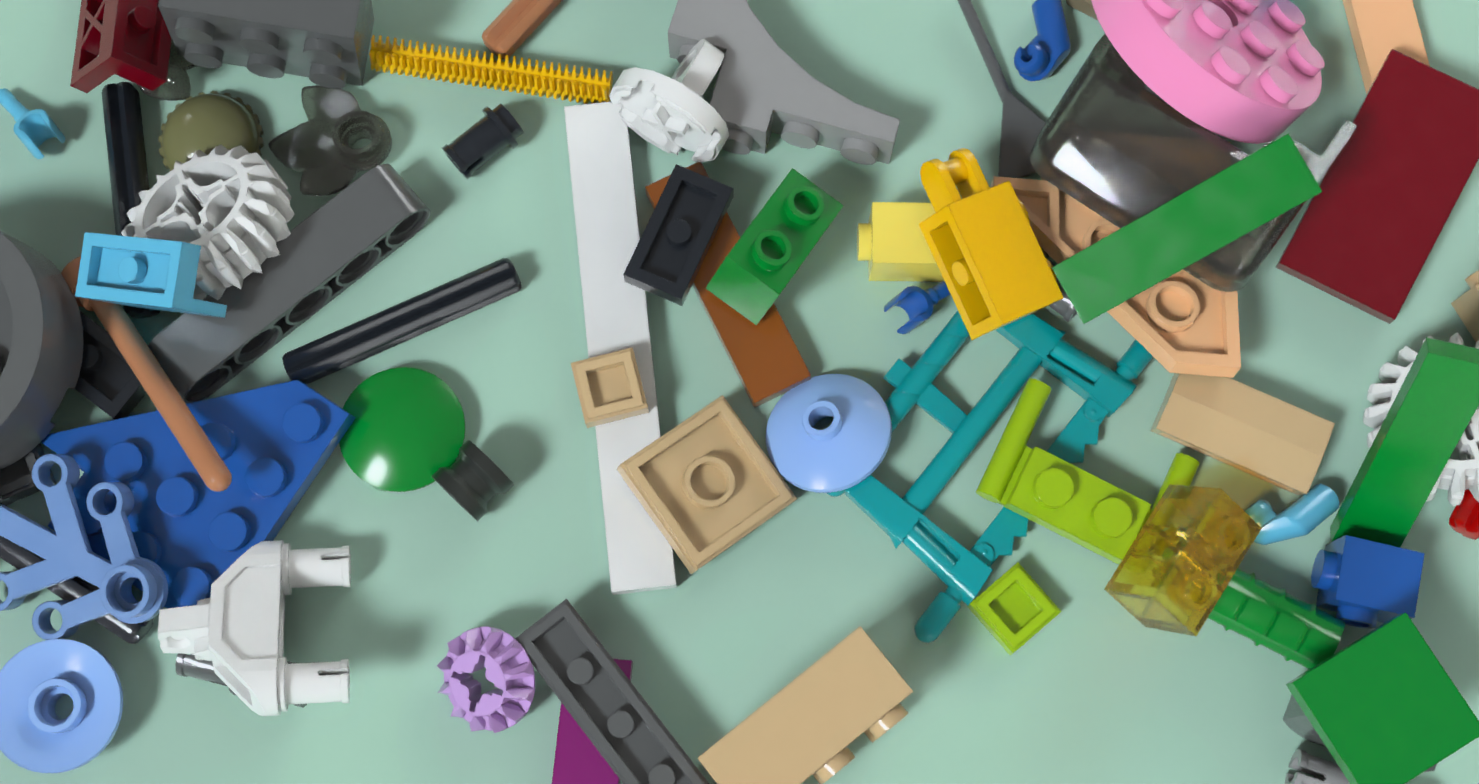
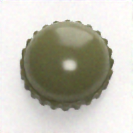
M212 91L210 94L201 92L198 96H189L183 103H178L175 106L176 109L172 113H168L166 123H163L161 126L163 133L158 138L161 144L159 153L164 158L163 164L165 168L170 169V171L174 169L176 160L181 163L190 161L197 150H201L209 155L219 145H223L229 151L241 145L249 153L257 152L262 157L260 150L264 147L262 138L264 132L262 126L259 125L258 115L253 114L251 106L249 104L245 105L240 97L233 98L230 93L219 94L217 91Z

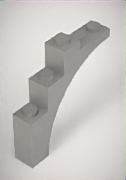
M678 0L668 29L670 58L677 59L679 64H681L690 50L701 39L707 40L724 53L723 61L718 69L720 71L710 101V105L715 108L726 122L729 131V137L722 147L723 150L741 155L749 154L750 151L765 154L771 134L776 133L780 134L781 138L787 143L800 148L810 149L820 145L840 151L844 158L855 163L871 165L879 161L889 164L900 120L854 103L813 78L776 44L750 9L747 0Z

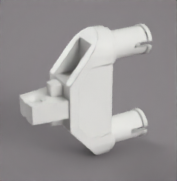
M283 540L261 541L255 544L211 584L210 598L198 600L197 605L159 610L158 639L163 653L194 654L197 660L212 661L215 674L252 711L260 716L281 715V712L288 711V705L349 703V659L331 662L288 664L287 658L283 657L285 596L291 595L292 588L351 587L350 545L340 548L291 550L290 543H284Z

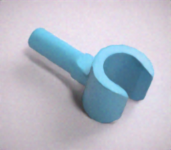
M0 89V104L14 118L16 123L13 130L33 157L37 159L45 157L38 148L47 139L57 137L62 144L65 142L64 134L45 110L35 109L30 111L8 89Z

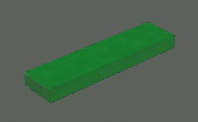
M1288 133L1052 267V270L1081 321L1085 324L1316 196L1322 190Z
M1426 337L1330 526L1331 542L1348 535L1401 547L1479 405V349Z

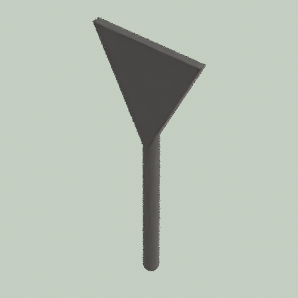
M957 0L1003 103L998 177L1024 178L1041 171V138L1046 126H1050L1012 95L971 0Z

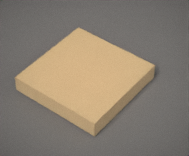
M723 395L621 463L617 468L619 474L691 575L797 500V497Z

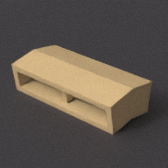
M1174 373L1150 431L1293 494L1305 495L1308 493L1322 461L1335 423L1229 377Z

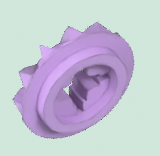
M488 626L472 628L448 642V653L437 665L444 672V684L438 693L448 695L454 706L451 717L464 718L469 722L471 731L490 730L497 733L517 724L527 714L535 694L534 669L522 645L507 632ZM485 667L486 679L494 683V687L499 689H493L481 694V683L473 679V675L469 673L476 672Z

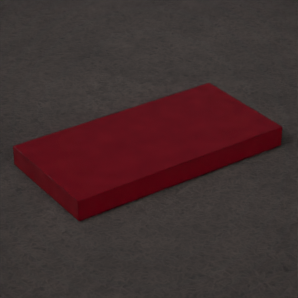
M1392 49L1384 60L1319 184L1322 192L1312 197L1275 268L1384 322L1392 323L1404 304L1479 159V89Z

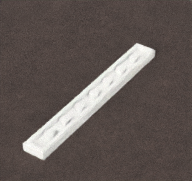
M602 102L564 106L588 357L592 358L633 347L649 413L595 426L611 592L613 595L677 588L673 548L617 471L621 463L660 438L661 432L646 291L626 283L623 275L640 240L629 130L618 113L623 105L621 103Z

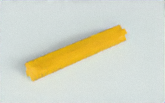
M375 35L371 38V49L369 52L371 70L375 68L377 72L382 69L384 73L390 70V74L398 72V75H402L405 72V76L412 74L413 77H417L420 74V78L427 76L429 80L435 78V81H438L442 78V82L449 80L450 83H454L457 80V84L463 82L464 85L472 83V86H477L479 84L480 88L486 85L487 89L494 86V90H498L501 87L502 91H506L509 88V92H514L516 89V93H521L524 90L525 95L531 91L532 96L539 93V97L544 96L546 93V98H550L553 95L554 99H558L561 95V100H566L568 97V100L571 102L576 98V102L579 103L583 99V104H587L590 100L591 104L597 103V101L598 103L611 101L609 95L612 90L613 71H610L609 78H606V70H603L602 76L599 77L598 69H595L594 76H592L591 68L589 67L587 74H584L583 66L580 67L579 73H576V65H573L572 72H569L568 64L565 65L564 71H561V63H558L557 70H554L553 62L550 63V67L547 69L546 61L544 60L541 68L537 59L535 65L531 66V58H528L527 65H524L523 57H521L520 63L517 64L516 56H513L512 63H509L508 55H506L505 61L502 62L501 54H498L496 61L492 52L489 60L487 59L486 51L483 52L482 58H479V50H476L475 57H472L471 49L468 50V55L464 56V48H461L460 55H457L456 47L453 48V53L450 54L449 46L447 45L444 53L440 44L438 51H435L434 43H431L430 50H427L426 42L423 44V49H420L419 41H416V46L413 48L412 40H409L408 47H405L404 39H401L399 46L395 37L393 45L390 43L389 36L386 37L385 43H383L382 35H379L378 42H375Z

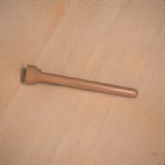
M81 256L69 262L61 272L74 296ZM75 297L79 307L95 312L206 486L216 492L226 490L232 482L230 470L123 307L119 304Z

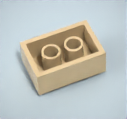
M859 626L698 757V760L716 784H801L811 775L814 776L819 784H824L855 758L847 746L863 732L873 743L909 714L900 702L909 696L913 690L862 627Z

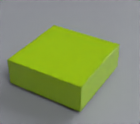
M1018 562L967 606L1009 655L1015 653L1062 612Z

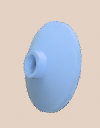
M845 374L814 376L810 380L787 391L772 410L766 427L768 455L779 474L789 483L800 489L816 493L842 491L865 480L883 461L891 442V417L880 394L863 380ZM826 417H834L832 424L828 428L823 430L813 428L819 420Z
M50 639L24 648L14 655L1 669L0 750L18 766L39 773L71 771L82 767L96 758L114 737L123 711V691L116 670L98 650L74 640ZM69 695L73 700V711L67 718L61 720L56 715L55 705L62 696Z

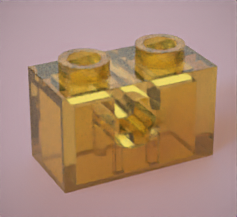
M1169 484L1104 590L1145 627L1197 636L1262 528L1221 488Z

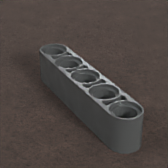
M390 164L378 165L364 173L290 231L291 234L286 239L276 242L280 255L265 259L261 264L263 274L251 273L243 279L242 289L232 285L225 289L219 300L210 295L203 299L204 301L227 305L225 318L184 313L156 335L148 347L184 402L188 404L201 401L215 393L411 239L427 223L430 217V210Z

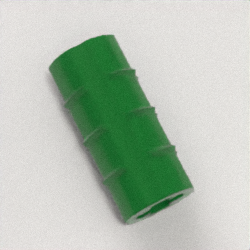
M1221 561L1210 577L1196 609L1197 613L1222 625L1225 631L1232 630L1252 640L1255 646L1262 645L1282 655L1285 661L1292 660L1308 669L1334 655L1345 628L1344 621L1318 609L1315 603L1308 604L1288 594L1285 588L1278 589L1256 578L1255 573L1248 574L1224 561Z

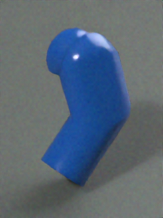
M1037 0L1031 6L1037 35L1025 48L1020 46L1014 55V65L1020 76L1025 80L1040 81L1050 77L1070 54L1071 42L1061 0Z

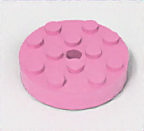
M1091 0L1097 19L1106 36L1133 72L1175 110L1196 124L1220 136L1253 144L1272 141L1300 117L1320 95L1322 87L1321 70L1324 68L1325 62L1320 53L1311 45L1302 29V26L1306 23L1303 13L1289 0Z

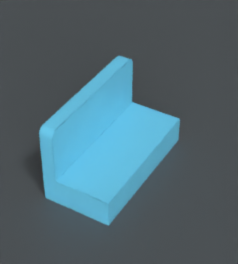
M85 232L75 297L137 308L225 318L227 305L193 299L201 246L181 241Z

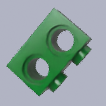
M792 168L728 253L706 286V289L757 325L844 205Z

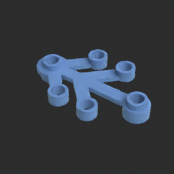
M66 454L43 455L36 460L32 468L33 483L44 494L55 532L0 503V536L46 559L14 572H0V581L2 580L8 588L6 600L4 602L0 600V611L15 609L23 603L27 595L75 577H80L100 588L73 601L54 600L40 604L33 613L32 625L35 633L44 640L69 638L76 633L79 625L108 614L113 615L121 622L129 624L149 621L159 614L160 609H163L168 597V583L162 569L152 560L139 556L127 518L134 507V496L130 488L123 483L101 482L94 485L87 495L86 506L88 512L94 519L100 521L110 561L92 552L73 492V488L79 481L80 469L75 459ZM54 463L59 464L62 470L61 480L56 485L50 478V469ZM110 490L115 494L117 500L116 508L112 513H109L104 506V497ZM136 578L141 581L143 586L141 601L134 598L131 590ZM54 609L58 610L62 616V626L59 631H56L50 622L51 613Z

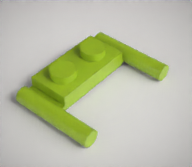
M1029 378L976 493L988 501L999 503L1003 507L1086 549L1124 566L1128 571L1137 576L1150 578L1200 462L1189 455L1176 453L1152 508H1150V503L1037 446L1034 448L1026 446L1052 390L1046 383Z

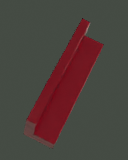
M81 0L70 86L88 93L114 74L151 91L166 83L171 36L158 7L159 0Z

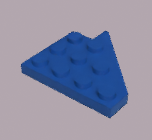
M299 380L186 404L231 472L232 482L230 486L220 492L212 491L206 486L158 410L48 434L41 443L57 454H66L74 458L79 469L84 472L77 485L73 488V492L92 552L109 561L110 557L100 521L94 519L88 512L86 498L90 489L101 482H120L130 488L134 496V507L127 517L139 556L155 562L166 576L168 597L164 607L168 609L197 605L198 600L210 598L211 584L243 553L261 541H273L353 423L356 418L355 416ZM110 490L104 497V506L109 513H112L116 508L117 500L115 494ZM51 520L48 527L55 531ZM136 578L132 585L143 592L142 583Z

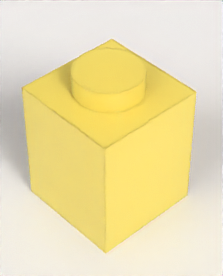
M872 202L868 223H858L857 261H868L869 281H943L942 274L919 227V223L936 213L931 203Z

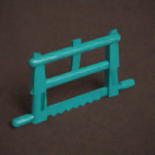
M957 311L912 368L899 358L883 379L895 387L894 391L885 401L891 417L892 433L912 407L917 404L949 430L952 435L902 498L872 475L851 488L827 494L834 497L845 494L890 536L896 549L903 542L948 586L944 592H939L916 622L914 632L920 641L925 643L935 641L961 608L959 605L961 601L967 606L973 601L993 571L990 568L998 556H1012L1014 537H1026L1028 526L1027 518L1003 507L974 546L968 551L923 515L1039 365L1086 400L1047 450V452L1070 464L1083 463L1085 445L1098 444L1099 425L1106 416L1110 417L1133 393L1138 385L1132 382V379H1137L1153 359V356L1136 339L1117 362L1118 368L1114 371L1062 339L1067 331L1052 327L1034 314L996 329L998 333L1019 348V350L967 415L932 384L944 366L947 365L967 340L966 337L970 336L959 311Z

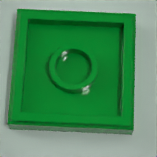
M1406 612L1393 617L1286 684L1350 784H1405L1479 737V720Z

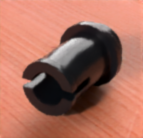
M501 103L493 110L486 106L482 110L485 115L449 145L446 144L442 147L447 157L466 179H469L476 170L509 145L512 149L518 146L515 139L524 133L515 118Z

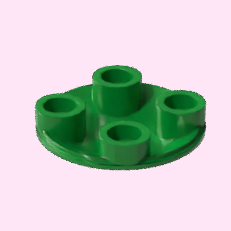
M398 367L378 372L359 384L343 406L344 410L356 418L339 442L342 455L351 470L360 479L377 490L408 492L424 488L435 482L432 475L440 467H450L459 459V448L463 445L465 439L464 412L453 390L443 380L430 372L409 367Z

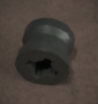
M470 440L466 441L459 448V459L450 467H440L432 475V478L477 522L487 513V503L495 494H506L514 486L513 482Z

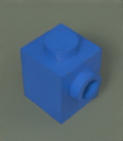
M1345 535L1327 544L1325 550L1321 549L1316 555L1311 573V585L1314 588H1318L1316 606L1335 611L1336 618L1344 621L1345 625L1359 628H1376L1377 622L1385 623L1405 612L1410 619L1415 618L1425 553Z

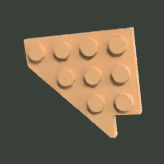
M1046 126L1041 138V180L993 176L990 188L1010 181L1017 198L1027 209L1029 224L1040 247L1059 264L1230 167V142ZM1235 241L1107 311L1169 373L1234 378L1240 370L1241 353Z

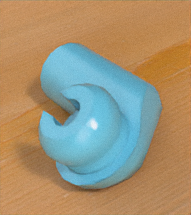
M1318 484L1279 514L1273 511L1268 501L1260 499L1239 515V522L1250 532L1248 536L1250 540L1261 545H1268L1309 534L1339 508L1340 502L1338 496L1330 487Z

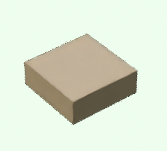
M633 347L571 363L587 428L649 413Z

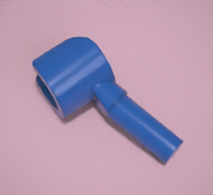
M945 281L925 290L917 286H909L884 306V312H887L894 306L904 309L908 314L909 321L900 327L897 332L899 334H907L932 315L933 306L951 294Z

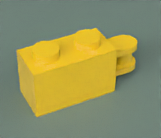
M966 148L953 151L945 162L939 159H932L922 164L920 170L921 181L936 213L919 223V227L971 340L1031 315L1064 298L1056 282V275L1052 270L1053 266L1044 256L1029 224L1027 209L1017 198L1010 181L990 188L976 157Z

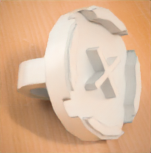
M701 39L683 59L672 78L653 70L637 67L623 70L609 95L611 103H621L623 106L618 113L623 118L624 123L643 139L659 149L678 155L681 148L693 151L695 153L691 160L694 162L715 160L729 137V131L726 122L702 96L723 61L724 53L707 40Z

